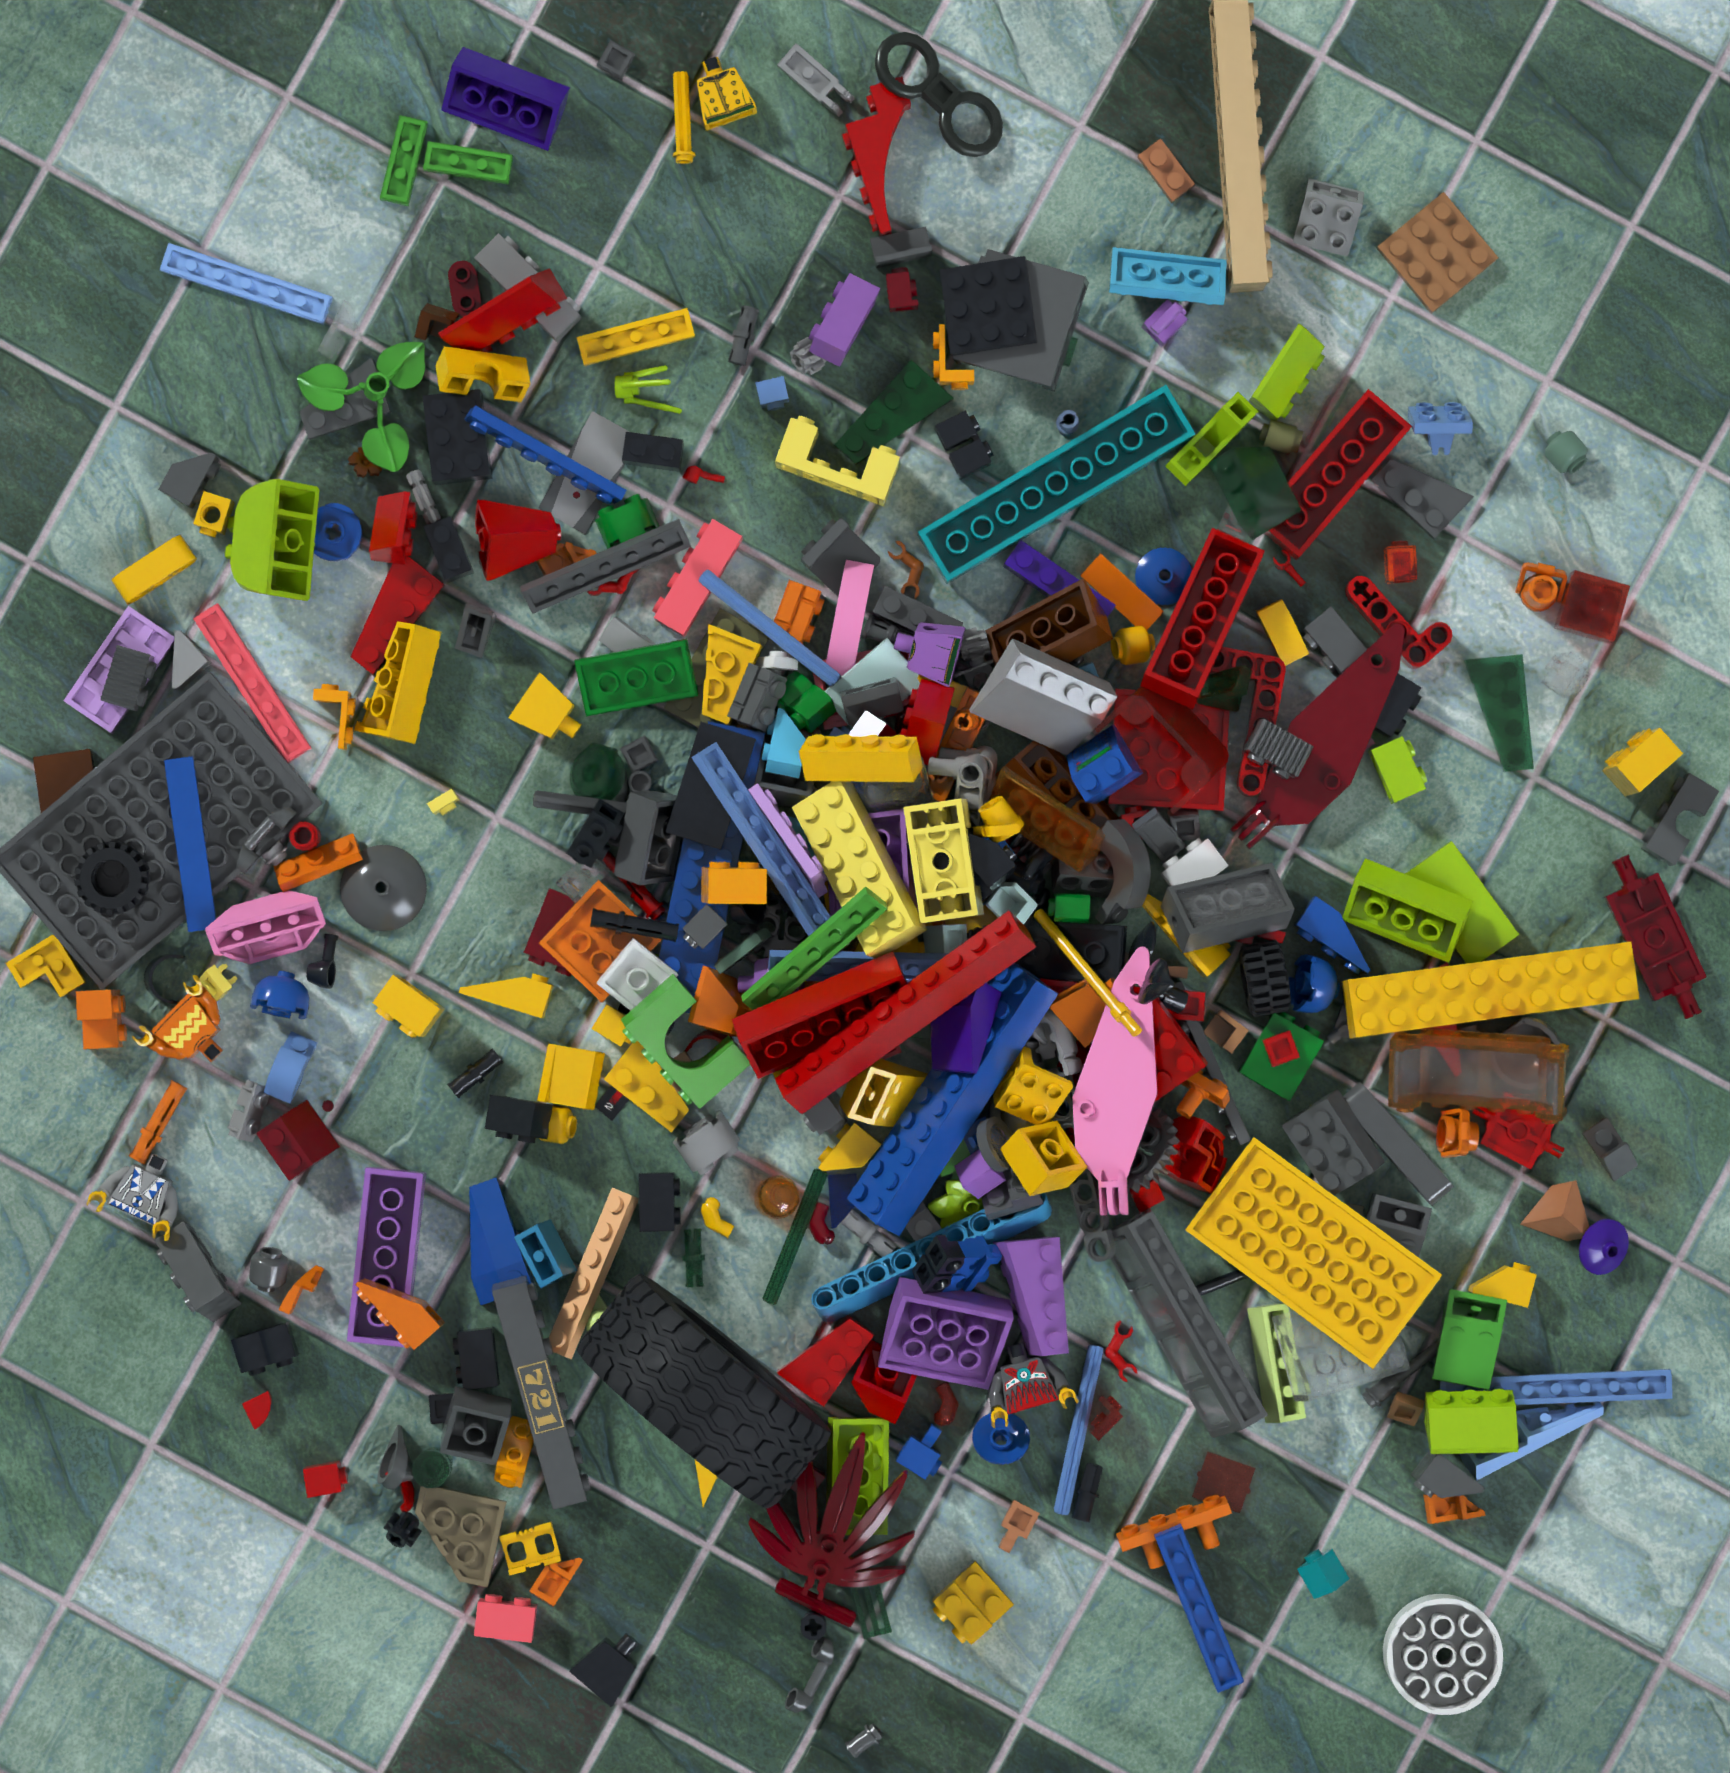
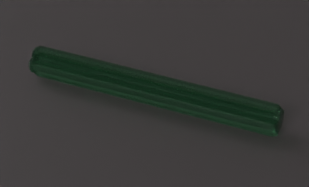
M815 1168L812 1172L762 1297L763 1301L769 1304L776 1305L827 1179L828 1173L818 1168Z

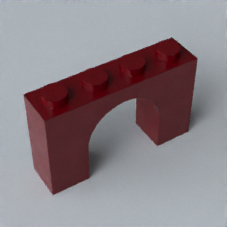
M549 888L524 950V953L530 955L528 961L544 966L545 962L556 965V972L571 977L572 974L545 950L539 942L577 903L578 899Z

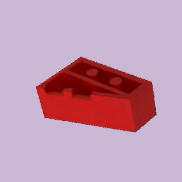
M849 1317L778 1369L776 1374L824 1407L870 1342L874 1333L852 1317Z

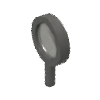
M992 1094L989 1099L990 1118L979 1123L976 1137L979 1150L986 1163L994 1171L1003 1172L1011 1167L1000 1151V1148L1013 1134L1007 1124L1001 1120V1110L995 1107Z

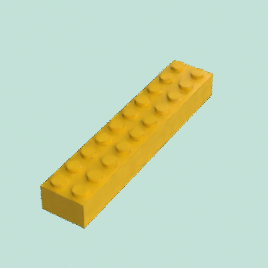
M1631 942L1341 981L1350 1039L1640 999Z

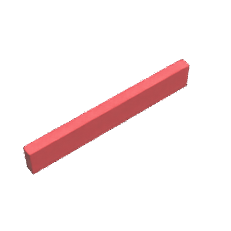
M217 603L193 618L277 750L286 761L290 763L310 750L311 746L220 605Z

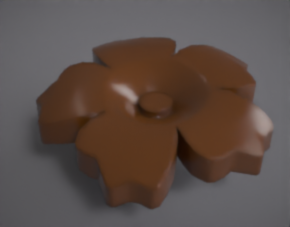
M359 447L357 452H354L348 458V464L355 466L354 471L357 477L364 478L367 472L370 476H379L382 472L381 467L372 464L365 457L362 447Z

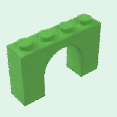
M672 974L621 1019L626 1027L622 1031L633 1044L638 1041L644 1047L641 1053L651 1064L657 1061L663 1068L660 1074L670 1085L676 1082L681 1088L678 1093L688 1105L694 1102L700 1109L750 1066V1063L745 1053L729 1035L705 1056L695 1061H679L667 1054L665 1049L667 1030L678 1017L697 1002L681 981Z

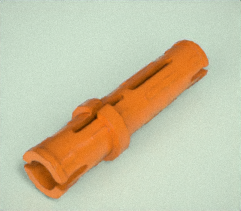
M173 1080L170 1081V1085L157 1105L147 1126L142 1127L140 1130L142 1134L129 1154L131 1158L146 1164L156 1143L161 1142L163 1138L161 1134L188 1088Z

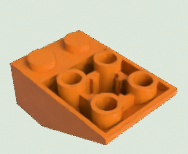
M366 1278L355 1284L359 1288L356 1292L357 1295L367 1305L372 1303L377 1308L376 1316L385 1326L392 1325L398 1332L395 1337L406 1349L411 1346L415 1350L445 1324V1321L425 1300Z

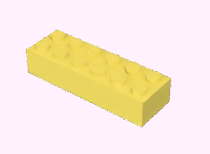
M832 781L792 807L841 907L865 887L869 888L886 902L888 909L857 935L867 956L877 958L895 951L927 930L925 924L920 923L919 912L852 782Z

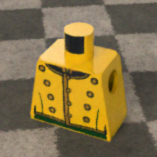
M713 57L702 62L707 76L698 79L697 86L706 131L757 113L755 102L735 67L723 71L719 57Z

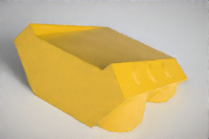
M548 1043L537 1101L594 1110L605 1053Z

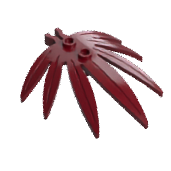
M864 1432L860 1433L839 1471L826 1505L820 1531H817V1492L812 1462L808 1463L807 1468L797 1478L798 1514L805 1542L800 1540L794 1526L779 1503L768 1508L767 1512L783 1542L753 1518L749 1519V1526L753 1534L769 1555L786 1568L808 1577L804 1583L801 1595L807 1596L808 1590L813 1588L815 1579H819L817 1600L822 1601L827 1583L843 1587H867L896 1578L906 1570V1565L867 1567L882 1562L902 1549L914 1538V1530L878 1544L854 1557H850V1555L858 1550L885 1520L903 1488L908 1475L907 1470H904L864 1513L848 1538L844 1539L855 1510L861 1485L866 1435Z

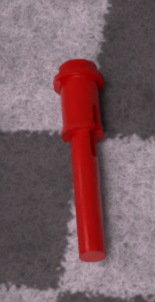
M608 850L602 861L614 873L616 858ZM618 877L632 893L630 897L647 914V919L657 920L666 911L663 907L664 903H659L645 885L640 886Z

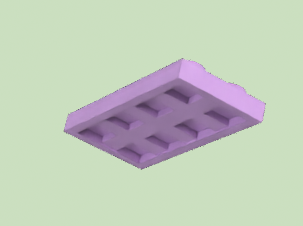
M130 606L126 608L63 700L112 734L129 711V709L100 700L116 646L120 645L154 656L153 662L157 664V670L174 645L173 635Z
M758 783L748 789L818 898L826 894L828 891L824 882L828 879L823 872L824 869L816 856H811L802 836L799 833L796 835L791 827L793 826L784 811L780 812L771 792L768 789L763 792Z

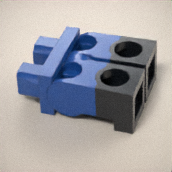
M936 1235L912 1272L923 1293L958 1291L962 1288L964 1292H971L978 1282H985L989 1277L988 1267L990 1264H998L1002 1254L996 1244H987L983 1236L966 1238L964 1241H948L946 1235Z

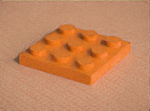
M598 880L547 933L539 944L603 1003L610 994L596 982L630 940L635 938L648 950L652 951L662 939L626 932L615 934V930L590 927L593 908L614 913L624 911L625 915L638 917Z

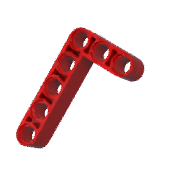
M1222 647L1219 653L1223 659L1222 665L1220 667H1213L1210 673L1255 682L1244 747L1251 732L1254 730V722L1256 720L1266 719L1276 725L1286 666L1280 658ZM1244 657L1250 661L1251 668L1249 672L1242 673L1236 668L1238 658ZM1267 663H1274L1278 666L1279 674L1276 678H1270L1265 674L1264 667ZM1262 691H1268L1273 695L1274 702L1271 706H1264L1260 703L1259 695ZM1242 750L1237 777V789L1242 795L1253 797L1264 788L1268 764L1264 762L1263 766H1260L1247 758L1248 753ZM1246 776H1253L1257 779L1258 787L1255 791H1248L1244 788L1243 780Z

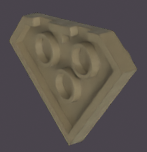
M422 1483L415 1510L419 1520L426 1527L432 1540L453 1569V1573L459 1582L488 1588L507 1501Z

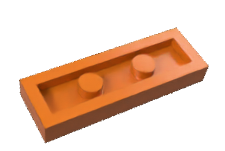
M352 833L283 861L273 867L282 892H285L359 862L363 858L358 842Z

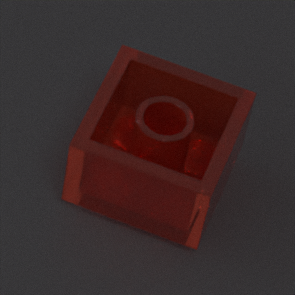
M1577 570L1570 572L1554 629L1607 644L1614 642L1630 586Z

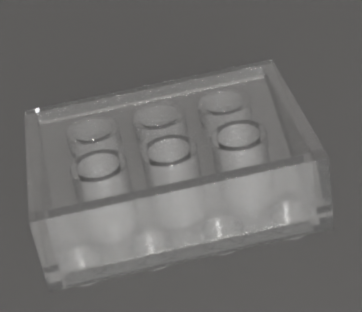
M1294 1310L1272 1317L1294 1401H1312L1410 1370L1405 1347L1400 1335L1376 1367L1372 1369Z

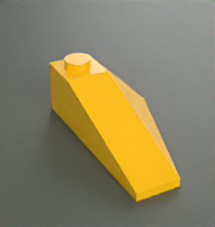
M1147 893L1142 907L1181 951L1160 907L1162 902ZM1223 943L1182 954L1202 977H1208L1231 955L1228 951L1231 946L1229 943Z

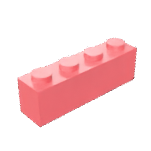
M714 519L711 520L710 524L704 522L696 536L700 539L695 549L690 547L682 559L685 566L680 574L675 571L667 584V587L671 588L665 598L660 596L652 610L656 613L654 616L655 621L682 637L686 636L711 594V591L699 582L700 576L705 570H710L720 578L743 540L741 535Z

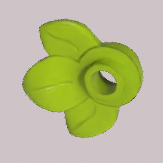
M960 1180L946 1181L947 1194L936 1198L928 1204L930 1211L942 1218L940 1221L942 1229L984 1208L982 1198L978 1199L965 1190Z

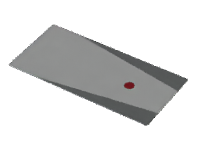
M592 412L567 457L615 483L625 465L622 462L625 434L629 431ZM563 475L556 476L538 508L542 511L551 512L554 518L586 534L603 502L595 497L596 493L589 489L581 490L570 483L571 479Z

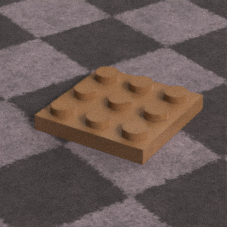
M1444 192L1377 246V250L1431 314L1499 258Z

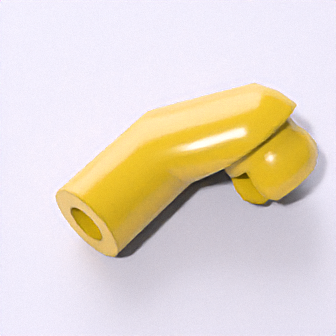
M714 1197L707 1198L701 1206V1213L706 1227L728 1238L734 1225L720 1218L718 1210L720 1202Z

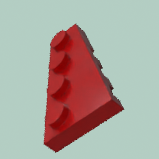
M409 556L406 557L405 565L392 563L350 657L371 674L375 675L386 661L384 654L397 621L415 624L445 585Z

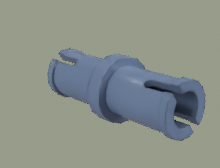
M1066 410L1058 416L1056 426L1059 433L1069 436L1078 429L1079 419L1074 411ZM1069 421L1070 423L1072 422V424L1067 425L1065 423L1063 424V422Z

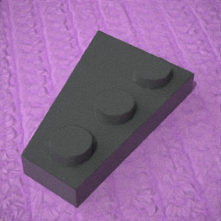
M370 358L347 375L348 385L346 389H351L361 382L366 383L368 376L377 372L373 358ZM360 390L351 395H344V404L338 410L323 411L309 404L299 413L309 440L377 418V402L369 400L365 396L364 390ZM386 396L383 398V416L391 413Z
M1393 459L1371 480L1432 539H1435L1474 497Z

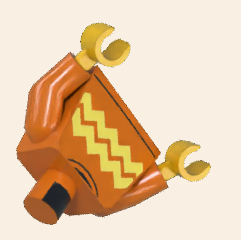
M193 975V979L196 982L195 986L189 987L183 982L187 995L151 1032L145 1026H139L140 1030L145 1032V1035L141 1039L132 1036V1039L138 1045L146 1046L161 1056L178 1060L185 1057L193 1058L200 1051L212 1062L221 1054L223 1050L212 1040L221 1030L218 1026L221 1019L217 1001L205 987H202V983L197 975Z

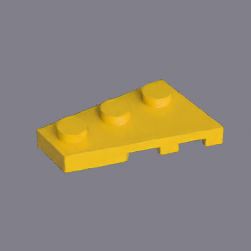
M708 624L706 676L702 703L703 716L729 726L731 725L733 719L727 717L748 664H756L763 647L761 644Z
M636 1041L629 1046L604 1080L672 1133L688 1113L689 1108L672 1084L670 1085L660 1074L661 1066L657 1061L651 1064L641 1053L644 1047Z

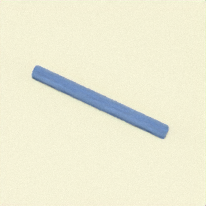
M710 570L703 572L699 578V582L826 684L829 686L836 684L840 678V674Z
M1091 1344L1087 1349L1077 1397L1079 1402L1075 1406L1054 1506V1512L1061 1515H1068L1070 1513L1104 1351L1103 1347Z

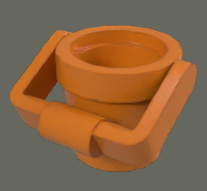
M1526 562L1522 565L1515 593L1520 594L1521 601L1527 609L1542 612L1549 609L1555 601L1561 602L1567 582V573L1564 570L1556 569L1552 565ZM1526 571L1536 572L1535 575L1528 577L1524 581ZM1551 577L1562 578L1559 589Z
M1460 1108L1442 1111L1436 1131V1144L1438 1151L1441 1152V1157L1465 1156L1469 1151H1475L1479 1142V1126L1477 1122L1470 1121V1112Z

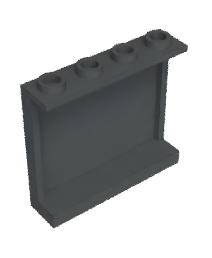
M987 249L986 255L981 256L978 263L1015 258V256ZM1027 260L1037 343L953 356V359L959 365L961 363L969 364L1041 385L1043 389L1055 392L1089 282L1086 276Z

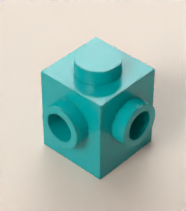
M1319 1549L1311 1552L1304 1557L1306 1562L1297 1569L1314 1599L1336 1591L1350 1579L1333 1549L1322 1553Z

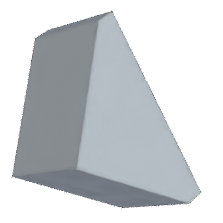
M175 630L172 688L183 690L212 663L184 632Z

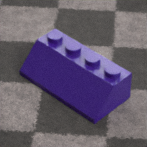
M462 47L452 64L441 110L548 151L562 118L570 87Z

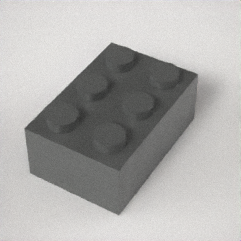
M1338 1089L1293 1115L1282 1125L1320 1186L1334 1196L1374 1173L1385 1163Z

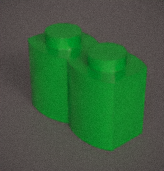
M794 670L786 677V691L783 697L779 699L775 711L777 713L778 708L784 709L799 730L803 728L807 732L812 733L832 716L836 709L833 699L824 690L813 685L804 675Z
M1055 893L1053 898H1049L1047 901V915L1052 916V921L1089 923L1090 895Z

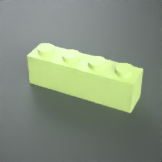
M1284 1303L1247 1308L1262 1405L1268 1416L1264 1417L1265 1423H1283L1306 1418L1288 1306Z

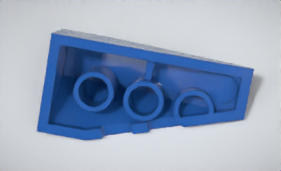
M497 1177L469 1187L471 1279L480 1305L494 1301L492 1293L493 1284L526 1275L529 1284L534 1282L529 1266L514 1238L517 1232Z

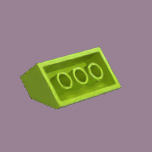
M1365 858L1354 879L1342 918L1345 922L1449 963L1473 901Z

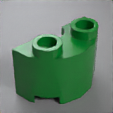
M636 494L625 499V505L615 509L613 505H610L597 512L599 518L595 522L607 549L660 527L648 498L642 499L640 494Z

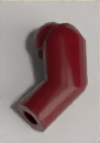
M816 1201L808 1227L816 1242L829 1245L835 1238L834 1232L828 1229L824 1221L830 1206Z

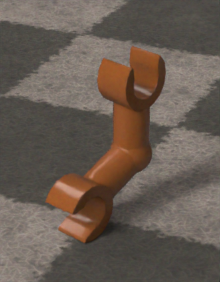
M896 541L902 548V553L895 556L888 551L889 556L893 560L902 561L911 568L908 581L902 586L901 593L905 594L906 588L913 586L916 589L914 597L916 600L920 595L918 584L924 564L921 560L916 559L907 552L902 542Z

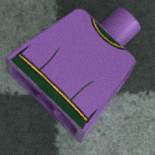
M922 622L918 624L914 636L898 632L894 649L910 653L907 663L909 670L950 687L966 628Z

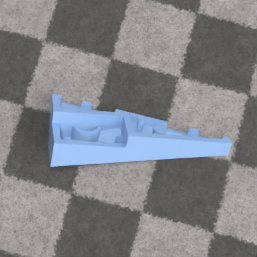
M1594 1402L1593 1405L1575 1407L1574 1404H1566L1565 1409L1548 1410V1407L1517 1410L1518 1452L1460 1454L1461 1460L1477 1481L1604 1414V1407L1600 1402Z

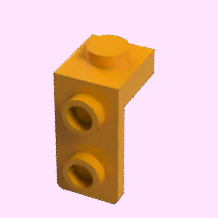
M939 324V332H933V349H939V360L933 361L934 378H939V385H951L952 390H967L968 385H974V370H945V324Z
M322 684L321 689H314L313 700L316 702L341 704L338 749L347 750V744H352L353 727H349L350 715L354 716L356 699L351 698L352 693L349 691H339V685Z
M512 1416L509 1421L494 1475V1481L499 1482L505 1487L522 1488L527 1463L534 1443L527 1419Z

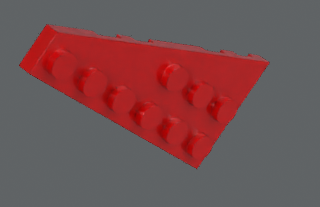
M1159 998L1152 1001L1157 1097L1155 1102L1208 1064ZM1069 1127L1065 1133L1073 1144L1075 1143L1074 1129Z

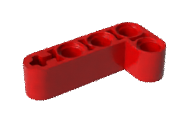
M1356 576L1346 585L1345 595L1380 637L1394 624H1401L1404 627L1405 633L1401 661L1407 667L1412 669L1422 667L1451 642L1452 630L1443 622H1436L1430 625L1418 635L1369 578ZM1354 583L1357 586L1363 584L1365 586L1363 590L1364 595L1369 598L1373 594L1375 599L1371 600L1364 607L1362 603L1367 599L1362 594L1356 596L1353 593L1356 589ZM1374 604L1384 607L1385 617L1383 619H1377L1371 614V608ZM1437 628L1443 631L1445 634L1443 643L1438 644L1431 639V631ZM1416 647L1423 652L1421 662H1413L1410 659L1409 651L1411 648Z

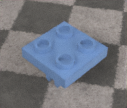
M1422 402L1417 403L1416 406L1408 407V420L1414 434H1427L1428 444L1433 455L1438 454L1440 447H1443L1445 455H1449L1454 434L1472 433V419L1466 406H1462L1461 403L1448 402L1444 406H1433L1431 403Z

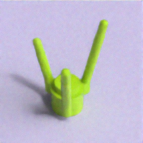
M666 365L635 372H624V375L615 376L616 398H624V404H637L663 411L682 413L681 408L634 397V395L640 394V387L669 385L671 383L669 379L639 381L638 378L667 371L668 367Z

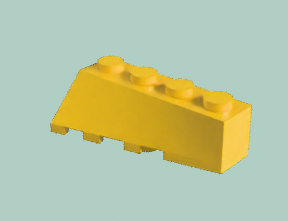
M397 621L384 654L387 661L385 666L376 673L374 681L377 683L372 698H366L363 706L366 713L362 722L357 721L354 731L412 744L416 743L423 709L426 704L429 683L433 674L436 653L439 648L440 631Z

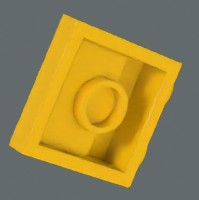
M976 1561L971 1563L932 1599V1602L936 1605L932 1608L934 1613L943 1622L948 1619L955 1628L951 1631L962 1644L967 1640L971 1645L1014 1605Z

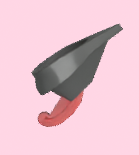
M397 1425L381 1460L377 1481L390 1490H394L400 1485L404 1500L400 1510L408 1512L414 1504V1488L410 1481L415 1476L414 1467L404 1443L402 1426Z

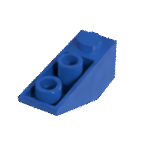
M1312 897L1294 924L1299 929L1297 934L1310 943L1314 939L1323 946L1320 950L1331 958L1335 959L1338 955L1347 961L1344 966L1356 975H1359L1360 972L1368 974L1370 968L1340 912L1318 897Z

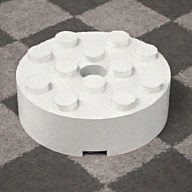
M1432 1594L1408 1603L1392 1619L1384 1638L1383 1660L1389 1679L1408 1702L1428 1713L1453 1715L1468 1711L1479 1705L1496 1686L1503 1666V1648L1494 1624L1473 1603L1454 1595ZM1443 1647L1450 1649L1451 1654L1446 1661H1437L1436 1655Z

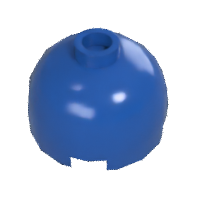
M1308 954L1301 955L1294 963V965L1299 966L1296 970L1295 978H1288L1291 1004L1294 1006L1292 1010L1302 1013L1323 1011L1339 995L1340 984L1338 983L1336 972L1333 966L1324 959Z
M278 971L277 976H267L255 986L250 1007L256 1009L258 1005L262 1006V1013L290 1019L291 1013L299 1014V1019H306L310 998L303 983L294 979L295 974Z

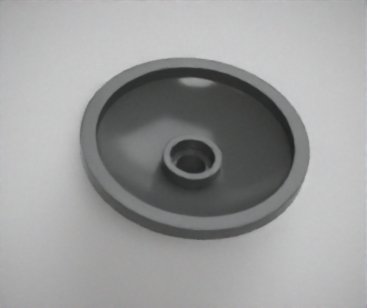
M376 845L360 851L363 860L346 866L341 877L340 895L346 911L358 924L375 931H392L407 925L418 915L426 898V878L420 864L411 854L395 846ZM379 882L386 884V891L383 893H379L376 890Z

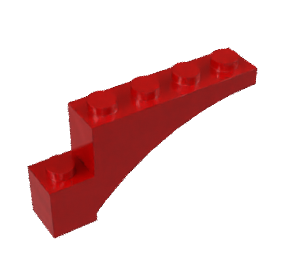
M902 76L895 78V80L905 85ZM882 83L869 86L870 95L866 96L870 113L876 112V115L845 124L846 133L842 134L846 150L852 149L855 160L850 162L855 178L861 177L864 186L859 188L864 205L869 204L872 215L868 216L872 231H878L879 236L891 234L884 192L887 156L900 119L906 110L911 109V102L908 98L896 96L888 91Z

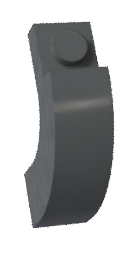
M1124 819L1107 820L1093 842L1108 857L1114 873L1112 890L1095 916L1101 924L1119 923L1127 916L1128 909L1141 908L1149 890L1151 871L1146 847L1139 834Z

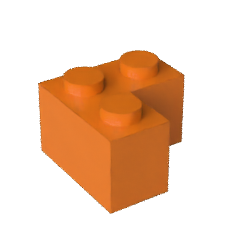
M120 990L76 991L77 1020H82L83 1049L123 1047V1041H127L126 1024H122L121 1013H124L126 1010L125 996L120 995Z

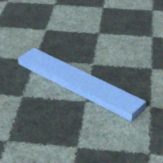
M168 243L160 267L161 272L322 325L325 324L333 300L332 296Z

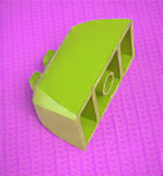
M272 479L250 487L241 495L235 509V516L228 518L227 528L233 533L232 544H228L225 549V557L230 559L233 577L241 588L259 594L302 601L310 599L320 491L317 486Z

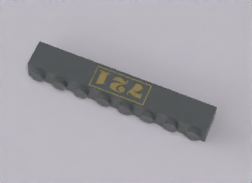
M526 1275L493 1284L492 1293L552 1508L554 1510L587 1501V1491L591 1490L587 1473H581L579 1464L583 1463V1457L580 1447H574L572 1437L576 1436L572 1419L567 1420L564 1412L565 1409H568V1403L565 1393H559L557 1382H561L557 1365L552 1366L549 1355L553 1354V1349L549 1337L544 1338L541 1328L546 1327L542 1310L536 1311L534 1300H538L534 1282L529 1284Z

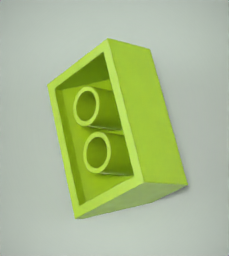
M1298 324L1248 402L1269 419L1278 420L1280 416L1285 419L1294 406L1290 402L1295 392L1301 395L1310 381L1305 378L1309 370L1312 368L1316 371L1325 358L1321 354L1325 346L1304 326Z
M1495 1389L1492 1391L1465 1390L1450 1392L1438 1390L1435 1392H1425L1424 1423L1431 1454L1518 1452L1517 1414L1512 1390Z

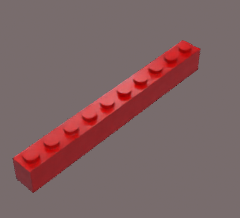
M1008 910L777 1076L775 1081L783 1098L800 1114H804L1036 948L1028 929Z

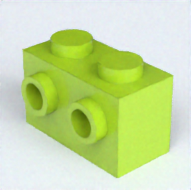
M1403 736L1368 751L1391 804L1426 789L1424 783L1428 782L1422 767H1416L1412 757L1416 756L1410 740L1405 741Z

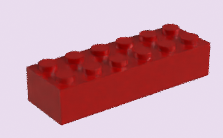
M1368 389L1253 524L1297 561L1412 426Z
M1215 528L1211 529L1144 673L1141 687L1194 709L1260 566L1265 550Z
M891 951L731 1020L739 1043L757 1078L760 1079L797 1063L908 982L894 952Z

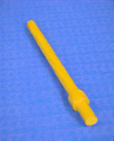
M1043 909L1037 910L1034 913V918L1111 1009L1110 1014L1118 1023L1121 1022L1133 1037L1139 1035L1142 1029L1130 1015V1009L1124 1002L1117 1000Z

